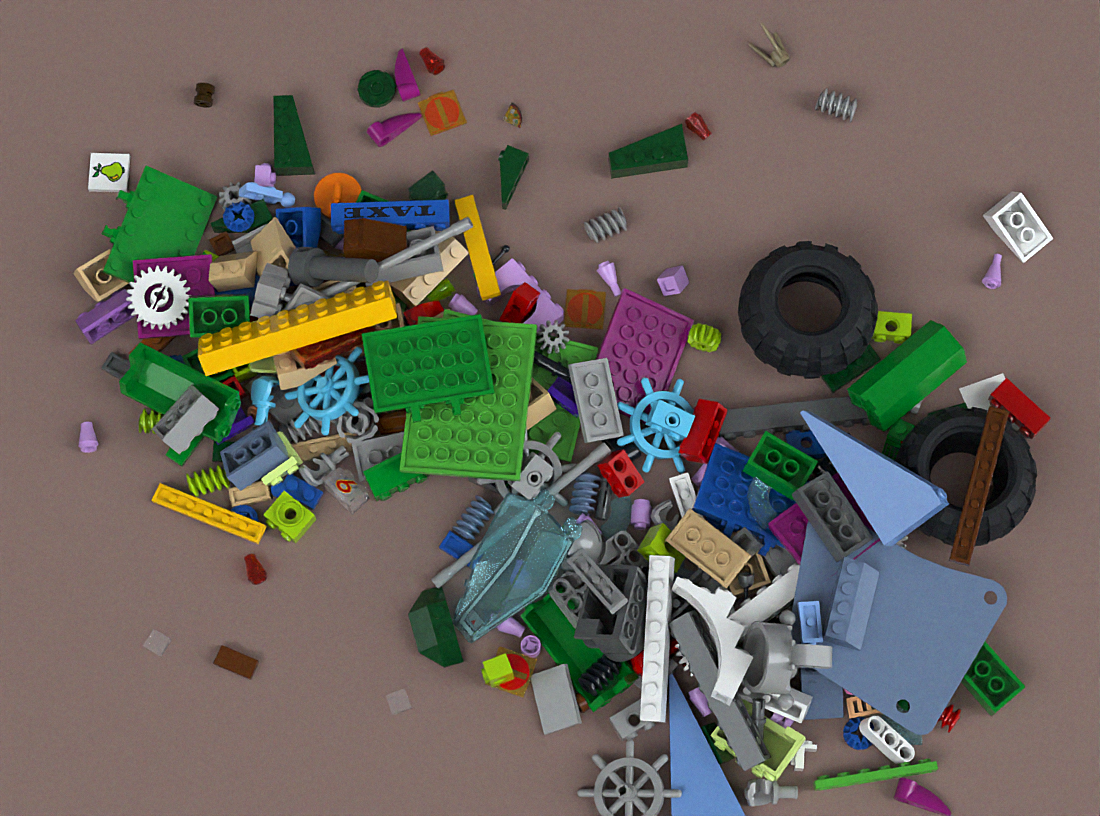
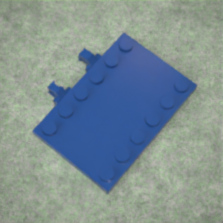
M715 443L692 510L720 522V527L724 528L722 533L729 539L733 531L737 532L746 527L764 545L758 551V554L766 556L770 547L774 548L775 545L785 548L767 527V524L794 505L796 501L789 499L743 472L742 470L748 462L749 456Z

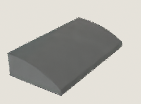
M828 471L800 487L792 494V497L836 562H839L873 540V537Z

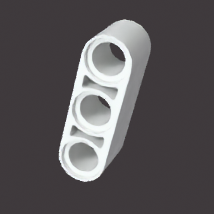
M872 716L860 722V732L892 762L900 764L913 759L915 755L914 748L881 717ZM870 722L873 723L874 730L870 728ZM885 735L889 738V744L885 742ZM900 749L904 752V758L900 755Z

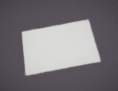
M1002 373L960 388L959 390L964 402H966L967 408L977 407L988 412V408L991 406L988 398L1005 380L1004 374ZM1015 423L1011 426L1015 430L1019 429Z

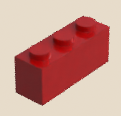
M1007 378L988 398L992 407L1009 411L1007 421L1011 424L1015 423L1019 427L1021 434L1025 437L1029 436L1033 439L1051 419Z
M699 399L694 408L693 415H695L690 431L687 438L683 439V442L680 444L678 453L688 461L708 464L728 410L719 402Z

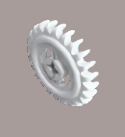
M157 265L155 272H153L151 267H148V274L141 270V278L137 275L134 276L137 283H129L134 289L127 290V293L132 295L126 298L127 301L132 302V304L128 305V309H134L131 315H138L137 322L144 320V327L150 323L152 330L155 325H158L159 330H162L165 324L167 329H170V322L176 326L178 324L176 319L184 320L181 313L188 314V310L184 307H189V302L186 300L192 295H187L186 292L190 290V287H183L187 280L179 281L181 274L174 276V269L167 273V266L164 267L163 271H160ZM161 284V287L155 288L150 295L152 305L148 308L144 299L146 290L152 285ZM165 287L162 293V299L158 301L155 308L152 309L156 303L155 295L158 296L159 293H161L162 289ZM169 288L173 294L172 306L164 312H156L157 308L163 307L167 303L169 298L167 289Z

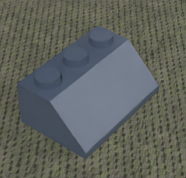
M270 421L262 424L220 452L227 478L240 491L289 459L286 446Z

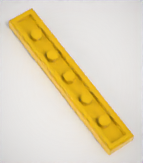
M470 195L456 199L454 201L459 219L462 220L469 217L473 224V228L463 232L482 301L500 296L501 292L474 197Z
M159 483L151 500L153 503L256 544H259L267 527L263 523L162 483Z

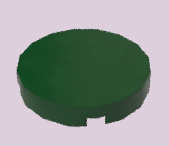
M373 70L364 74L359 80L357 90L364 104L380 108L393 100L396 86L393 78L388 73Z

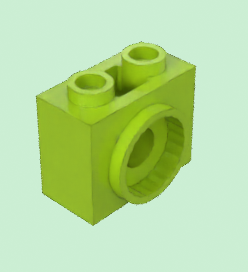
M285 491L264 513L265 523L271 529L275 530L277 528L281 531L280 535L286 541L290 542L292 540L294 543H297L317 520L312 512ZM289 512L296 513V517L294 519L290 520L286 518Z
M664 523L651 527L637 551L648 562L650 555L671 556L675 558L674 573H677L686 556L665 541L672 531Z

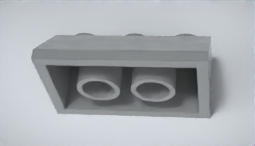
M191 384L152 430L162 441L180 454L190 446V442L195 436L202 433L207 422L216 417L219 408Z

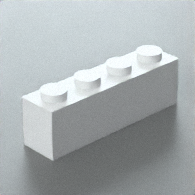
M743 680L737 690L741 699L751 703L753 698L765 699V709L799 723H802L813 698L791 688L790 694L794 698V704L789 709H782L778 705V697L780 696L778 694L752 693L746 688Z

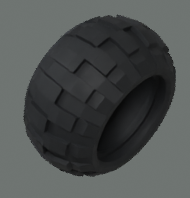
M799 241L794 246L786 247L784 245L771 251L767 257L761 259L753 266L741 289L738 316L742 335L746 343L753 349L754 355L760 361L776 368L777 372L790 377L791 375L804 376V379L820 378L822 375L836 374L846 369L849 364L863 354L874 334L878 318V304L876 302L875 289L869 276L864 274L861 270V265L851 255L846 257L838 252V247L827 243L823 247L812 245V241ZM796 282L820 284L828 288L838 298L842 306L841 312L836 321L823 330L806 332L796 329L783 318L779 310L778 296L780 290Z
M957 406L928 415L918 422L907 434L900 446L895 462L931 482V471L934 465L944 456L959 452L976 456L987 410L977 407L968 409ZM1009 421L1006 423L992 477V495L985 504L975 546L986 545L988 542L1002 538L1010 533L1025 517L1035 497L1036 462L1032 458L1028 442L1022 434L1019 435L1011 427L1013 424ZM949 503V505L920 525L918 529L929 537L933 536L942 540L943 543L953 546L962 508Z

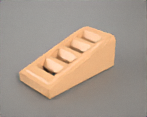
M856 696L846 698L849 719L883 714L876 709L872 710L871 706L867 703V711H863V700ZM853 702H857L858 713H855Z

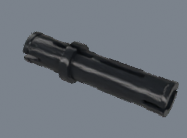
M535 351L534 364L551 372L552 376L555 377L556 375L570 384L572 383L569 369L561 365L560 361L557 363Z

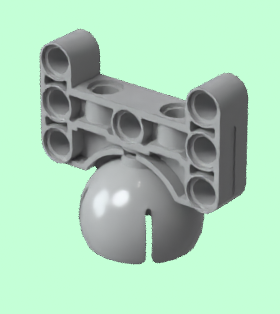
M588 519L566 533L572 542L558 566L565 570V573L550 583L548 587L549 595L575 629L579 619V609L582 608L584 600L583 594L587 589L586 584L575 589L583 580L567 563V560L577 551L583 548L596 564L605 565L615 557V560L609 565H636L641 570L644 569L649 573V562L637 551L639 546L628 532H617L605 542H602L598 528ZM564 536L547 548L548 556L553 563H555L563 548ZM617 537L623 539V546L617 543ZM629 553L635 555V562L629 559ZM556 584L562 586V593L557 592ZM569 600H571V601L574 602V604H575V609H574V610L569 608V606H568V601H569Z

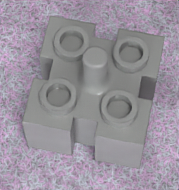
M266 263L263 274L257 284L251 316L261 318L263 316L270 317L276 315L282 310L285 302H289L293 295L286 293L291 278L288 277V269Z

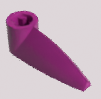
M402 48L398 51L396 58L395 79L399 94L404 102L421 94Z
M407 113L394 116L381 123L377 121L367 129V134L378 147H383L417 122L422 115L420 113Z
M899 778L894 795L895 800L940 815H951L948 807L931 791L918 785L913 780Z

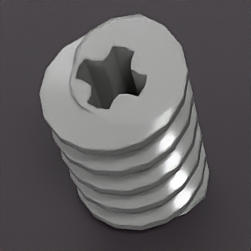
M825 88L819 95L815 110L821 106V112L824 113L828 108V115L835 111V117L838 118L843 114V120H846L850 116V122H852L857 108V99L855 98L850 102V96H847L842 100V93L838 97H835V91L828 95V89Z
M618 207V212L615 209L611 210V215L604 213V219L601 216H597V222L594 219H590V225L584 222L588 237L596 243H599V236L606 240V233L613 237V230L620 234V227L627 231V222L620 207Z
M311 416L301 428H295V421L292 418L290 419V425L286 424L296 444L298 443L299 436L306 440L305 433L312 437L313 430L319 434L320 426L322 427V421H318Z

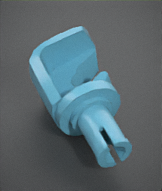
M261 376L252 382L251 400L252 405L257 407L254 425L261 426L266 423L269 410L276 407L275 403L270 402L274 398L273 395H270L271 388L279 385V381L275 377Z

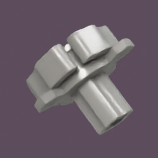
M365 397L363 400L355 399L352 405L359 411L356 418L346 411L340 417L330 420V422L335 423L339 436L345 437L348 443H360L362 440L373 437L378 430L375 423L379 421L377 413L375 414L372 407L373 400L369 397ZM369 411L375 423H372L371 428L365 432L370 423ZM341 425L346 432H349L351 434H357V436L352 437L349 435H345L344 432L341 430Z

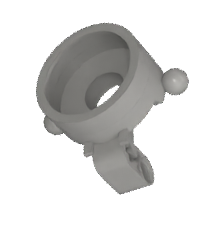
M785 610L780 614L779 620L781 624L754 622L746 633L742 648L753 657L743 678L746 688L752 693L780 695L778 697V705L782 709H789L794 704V698L790 694V679L798 675V668H832V646L796 644L795 640H792L791 630L796 618L795 614L789 610Z

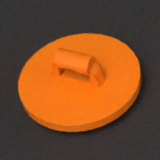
M329 174L322 178L315 188V205L317 208H321V213L324 216L331 218V203H356L361 193V187L357 180L348 174Z

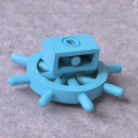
M331 340L335 353V342ZM356 347L347 359L343 356L335 355L337 364L334 366H340V368L334 375V366L325 371L324 377L319 374L303 385L298 386L296 391L285 394V399L287 400L298 398V403L303 410V413L294 422L295 428H301L311 416L318 421H322L321 433L328 435L330 420L340 417L346 411L352 416L359 414L358 409L352 404L364 390L360 385L370 383L369 376H359V372L353 364L363 352L361 347ZM314 381H316L317 385L312 387ZM317 394V396L311 402L310 395ZM320 405L323 407V410H316V408Z
M644 377L641 379V383L646 397L641 399L635 407H631L623 402L617 403L619 410L631 415L629 423L631 434L619 438L617 444L623 446L634 441L636 446L647 455L642 470L646 473L650 471L654 458H673L677 471L682 474L685 472V467L678 453L680 445L676 447L674 441L687 438L695 415H693L694 409L683 397L679 396L684 381L677 379L672 392H653L648 378ZM648 404L651 405L649 414L643 412ZM640 419L645 421L646 425L650 427L641 430ZM656 433L650 445L644 437ZM663 437L669 450L658 449Z

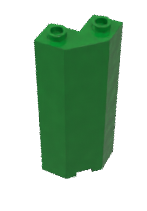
M930 320L847 388L851 402L866 411L871 426L885 432L967 363L965 350L944 325Z
M141 342L129 354L130 369L119 381L121 394L165 415L192 384L219 408L216 417L207 422L201 434L218 443L229 435L241 405L239 391Z
M556 584L557 592L562 593V586ZM549 593L542 600L536 603L531 601L524 607L525 611L520 617L539 639L558 666L562 664L568 665L572 685L583 696L593 712L606 706L611 702L612 698L619 693L622 694L639 679L627 661L620 662L621 668H618L620 674L618 676L613 674L614 680H608L609 685H602L603 690L598 691L596 689L597 696H592L581 687L578 678H580L582 673H586V669L597 662V659L602 657L604 653L599 648L587 647L583 639L574 638L576 629ZM569 600L568 606L570 609L574 610L575 604L573 601Z

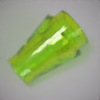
M446 278L427 295V298L430 302L439 301L453 295L452 293L456 290L449 279Z

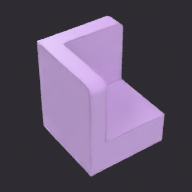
M683 266L667 268L657 278L663 296L679 294L689 284Z

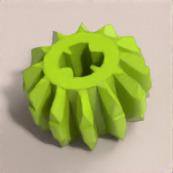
M698 323L692 325L687 342L691 347H695L696 350L710 353L716 351L719 347L722 334L713 326Z

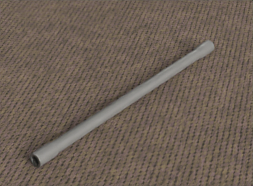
M466 217L450 227L379 262V273L473 228L470 218ZM341 281L320 293L331 298L361 282Z
M604 442L570 471L454 563L431 579L432 582L439 589L453 575L537 510L539 506H542L594 463L599 462L611 452L609 447Z

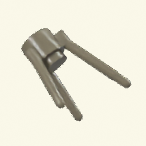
M761 23L763 31L775 49L770 54L772 57H768L752 43L748 45L768 61L772 67L776 65L777 68H780L790 60L789 55L785 51L778 34L774 32L775 42L764 23Z

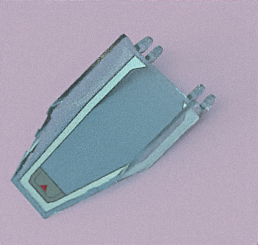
M541 489L533 500H528L525 497L512 493L506 494L469 566V568H472L469 580L465 579L463 585L466 587L464 597L459 598L452 621L469 643L475 642L547 593L571 546L576 539L580 538L583 527L576 523L575 518L568 517L561 526L547 511L555 503L554 496L549 494L547 489Z

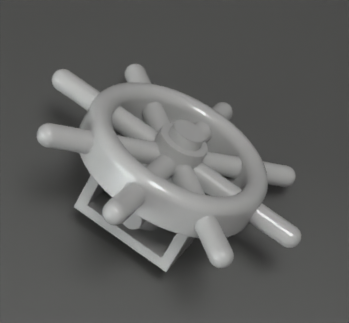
M526 427L520 481L477 478V483L480 485L495 483L498 492L504 498L494 511L496 516L502 515L510 503L523 508L539 494L540 490H546L562 477V473L570 471L577 465L576 463L561 465L558 456L552 450L561 438L559 432H555L548 442L543 444L539 441L528 440ZM529 449L539 450L540 452L538 455L532 451L529 454ZM546 456L549 459L551 465L544 461ZM552 477L551 482H550L549 485H548L547 483H545V482L549 481V479ZM504 481H508V484L512 487L510 491L506 488ZM519 492L527 499H521L515 496ZM560 493L552 497L562 506L568 505V500ZM536 510L529 515V523L534 517Z

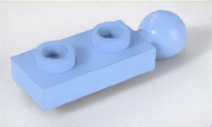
M248 182L239 189L240 197L257 201L264 199L266 203L274 205L280 202L286 208L292 207L295 203V197L292 193H283V191L276 190L275 187H263L255 182Z
M819 601L798 602L801 644L816 645V643H822Z

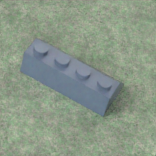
M844 557L839 562L822 631L824 641L858 651L861 650L879 577L877 570L864 562Z

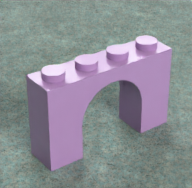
M512 258L495 272L501 295L484 300L489 307L504 295L514 291L526 282L541 294L536 301L535 312L522 324H536L537 331H542L539 326L541 324L546 326L547 320H550L551 325H553L555 320H558V324L564 320V310L558 303L554 304L550 300V294L545 289L541 290L537 286V280L532 275H527L526 269L521 262H516ZM477 287V293L481 297L479 288Z

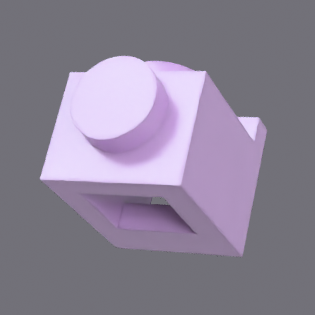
M268 163L255 165L254 182L259 186L274 187L276 173L272 171V165Z

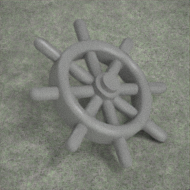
M631 739L626 742V758H620L607 764L598 754H594L592 760L602 770L597 777L594 789H579L577 791L579 797H594L596 807L602 816H615L614 814L624 804L625 816H633V804L644 814L642 816H657L662 808L664 798H679L682 796V791L679 789H664L663 781L657 772L667 762L668 756L662 754L652 765L634 758V741ZM626 767V782L615 773ZM634 767H637L645 772L634 782ZM609 778L617 786L616 789H605ZM651 778L654 789H640ZM604 797L619 798L608 808ZM639 797L654 798L651 807L649 808Z

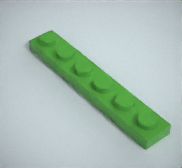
M931 759L919 760V764L911 765L910 762L898 764L896 768H890V765L878 767V771L870 772V769L858 770V774L850 775V772H843L837 774L838 777L830 778L829 775L819 776L813 783L814 792L936 772L938 770L937 761L931 762Z

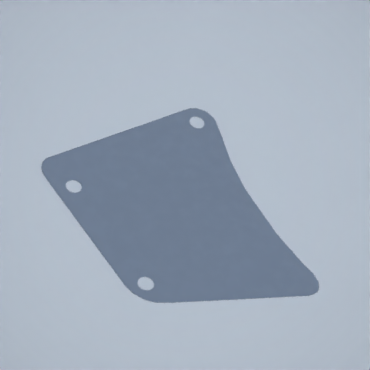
M809 520L792 608L796 619L792 625L791 636L796 644L801 642L797 603L819 601L823 631L836 578L835 573L839 566V562L835 561ZM866 527L873 540L848 555L847 558L854 559L879 539L877 533ZM880 540L855 559L866 563L879 572L861 650L858 651L823 640L822 643H816V645L833 647L832 668L813 669L907 730L918 735H924L933 730L1007 604V594L1005 589L993 580L946 568L918 557L897 544L884 546ZM992 591L997 595L995 604H987L985 602L984 595L986 592ZM904 699L909 702L910 709L908 712L900 713L897 710L896 704L899 700Z

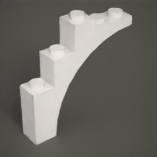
M677 577L671 591L686 599L697 609L707 622L715 640L718 652V673L711 697L730 706L753 659L747 651L735 648L745 627L739 621L727 618L737 597L733 596L730 591L719 588L714 595L709 589L698 587L687 578Z

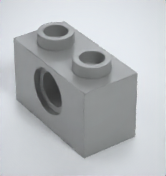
M641 699L609 718V722L622 742L626 739L627 741L633 740L638 736L637 732L642 729L647 731L656 725L654 722L640 720ZM630 717H638L640 723L637 726H632L628 721Z

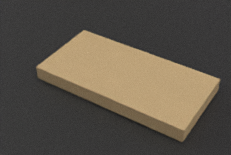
M690 508L665 540L725 588L730 585L751 557L749 553Z

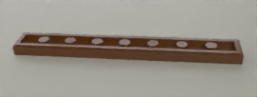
M992 406L988 408L949 558L951 562L966 566L970 565L1009 411Z

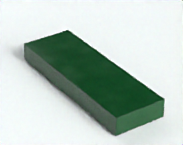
M869 344L863 354L849 364L846 369L836 374L823 375L821 378L830 391L834 393L878 364L881 358Z

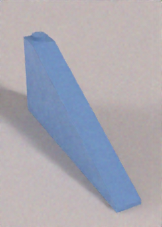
M804 410L800 412L884 546H893L949 505L946 499L947 494L942 488L937 487L813 412Z
M673 674L669 675L670 789L682 791L681 797L671 798V816H745Z

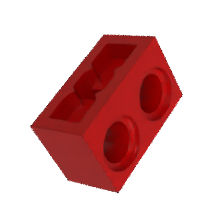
M524 282L514 290L499 320L507 323H524L528 319L541 293Z
M624 449L612 452L597 465L601 470L602 476L608 481L613 493L618 498L631 495L645 482Z

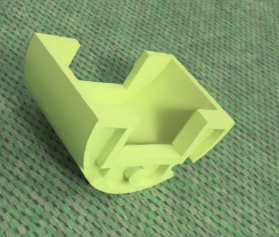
M742 699V701H743V703H744V705H745V707H746V709H747V711H748V713H749V715H750V717H751V716H752V704H751L750 702H748V701ZM766 717L763 742L772 758L751 768V772L760 779L764 776L773 782L778 780L806 738L791 727L787 726L785 729ZM717 726L711 734V737L716 741L714 745L722 751L726 749L736 758L737 756L733 749L727 744V737L724 731Z

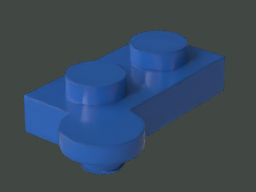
M288 474L283 483L280 482L271 487V493L274 497L278 498L285 491L295 500L312 510L315 509L324 494L323 491L292 474Z

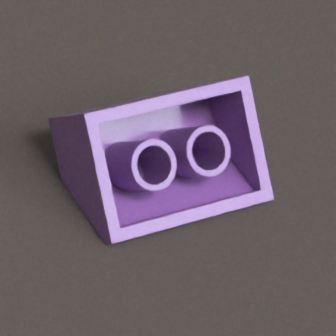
M125 289L116 291L110 299L99 302L95 305L94 309L80 314L78 319L75 320L91 345L135 317L131 315L134 309H128V305L132 304V302L126 300L130 295Z

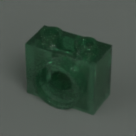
M433 170L408 188V198L410 201L446 200L448 196L445 184Z

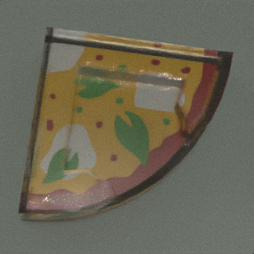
M511 102L503 121L521 128V111L516 104Z

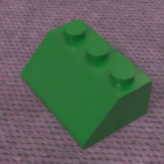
M402 452L363 471L376 502L388 500L392 497L391 494L397 491L399 493L406 491L410 488L409 485L415 482L417 484L424 482L428 479L427 476L429 474L400 472Z

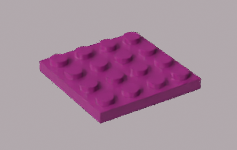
M212 254L133 260L134 276L137 275L141 278V270L148 274V267H151L152 271L155 272L157 265L160 271H163L164 267L167 266V273L174 269V276L181 274L179 281L187 280L183 286L190 287V290L186 292L187 295H215V287L208 281L210 263L213 262ZM161 284L152 285L146 290L144 299L148 308L152 305L150 302L152 291L155 288L161 287ZM165 287L162 289L161 293H159L158 296L155 295L156 303L152 309H154L157 302L162 299V293ZM169 288L167 289L169 295L165 306L157 308L156 312H164L172 306L173 294ZM184 307L188 310V314L181 313L184 320L176 319L178 323L176 326L170 322V329H167L164 324L162 330H159L158 325H155L152 330L150 323L144 327V320L137 322L138 338L148 339L190 335L189 307Z

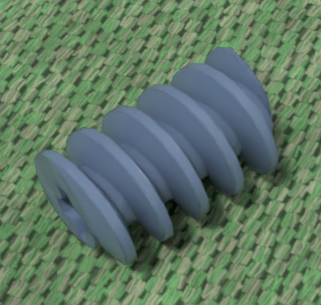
M583 472L575 479L576 483L573 486L575 490L572 491V496L575 498H572L570 501L572 506L569 507V511L577 515L583 513L586 516H590L588 511H594L590 504L596 503V500L592 499L591 496L598 494L593 491V488H599V485L594 483V481L600 480V477L592 473Z
M478 495L475 496L477 501H471L473 508H466L468 514L462 513L461 518L463 520L456 521L458 527H452L454 531L466 539L475 540L472 533H480L477 526H485L482 519L489 521L490 519L486 514H494L491 505Z

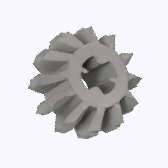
M230 182L229 188L223 186L224 192H219V197L221 198L219 204L223 205L224 211L232 202L239 203L241 201L251 205L249 198L239 196V189L241 188V183L239 182L236 186Z
M547 320L546 326L543 324L539 326L542 331H537V336L541 338H538L536 342H543L544 344L540 349L544 350L547 346V353L549 354L552 348H554L555 353H559V347L561 349L566 348L563 342L567 343L570 340L568 337H564L569 334V330L562 331L565 324L563 323L558 327V320H555L553 325H551L550 320ZM551 333H555V337L557 336L558 338H555L554 341H551V337L548 336L551 335Z

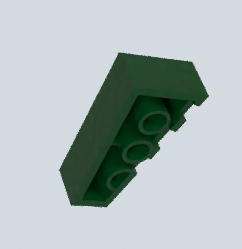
M293 95L273 96L274 169L276 175H315Z
M682 124L609 152L608 162L611 179L687 168L688 155Z

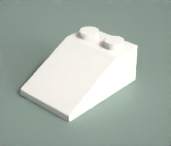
M1012 191L983 215L993 231L1023 263L1053 239L1021 192Z

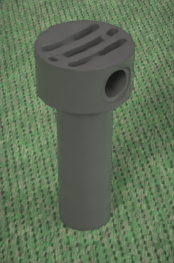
M297 247L289 258L288 273L291 281L297 286L302 283L308 287H317L324 280L374 283L378 277L379 267L374 259L326 256L323 250L319 248Z

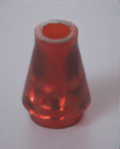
M428 47L420 51L419 55L429 73L438 75L444 70V60L433 53Z
M694 112L684 121L687 125L686 127L703 141L712 134L701 114L698 115Z
M249 554L245 556L248 581L253 585L266 581L267 572L256 558V555Z

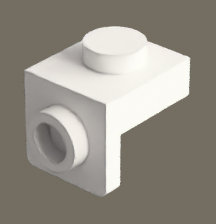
M804 741L791 760L790 764L794 765V771H803L805 751L816 752L817 745H812V741Z

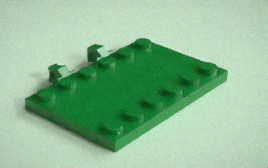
M146 165L135 192L130 190L127 193L120 190L117 194L116 200H123L127 211L121 226H118L117 229H110L107 225L104 226L102 235L111 238L110 242L113 243V246L102 272L130 283L134 282L133 260L194 256L218 196Z
M481 314L362 333L375 414L406 409V413H412L413 423L421 422L419 409H424V405L446 402V405L451 404L453 416L461 415L460 404H464V399L495 393Z

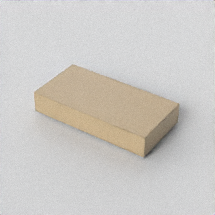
M262 480L252 483L241 491L237 487L228 488L232 508L239 505H251L272 500L269 485H265Z

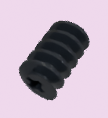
M603 654L602 657L597 659V662L586 669V673L581 674L578 682L586 692L595 697L598 694L596 689L602 691V685L607 686L609 685L608 680H614L613 674L616 676L620 674L618 668H621V663L610 660Z

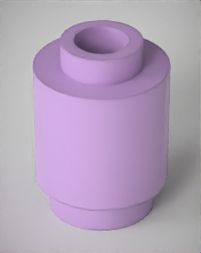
M634 500L630 524L637 530H645L651 524L652 506L649 500Z

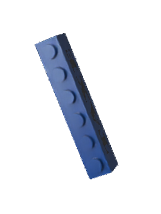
M449 200L331 203V227L333 232L344 234V220L366 218L403 225L407 227V230H418L434 226L435 231H442L450 227Z

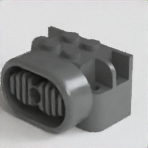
M597 564L627 598L628 602L612 615L587 586L583 594L582 608L579 609V619L574 638L583 639L587 647L599 648L610 660L617 662L628 661L637 656L644 648L648 579L636 565Z

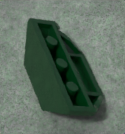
M441 586L439 589L434 587L422 591L408 613L418 652L443 668L463 663L443 587Z

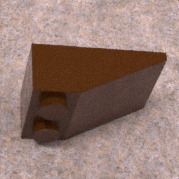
M366 218L344 220L343 251L345 257L374 259L376 262H381L407 248L406 226Z

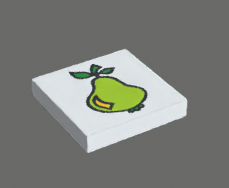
M91 153L89 192H119L120 190L128 192L130 155Z

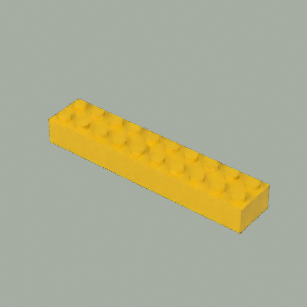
M377 281L371 286L358 287L348 293H338L332 298H322L309 305L302 304L290 311L282 310L270 317L263 316L253 322H243L234 328L227 327L214 334H204L201 338H198V358L205 375H212L397 318L396 301L389 281Z

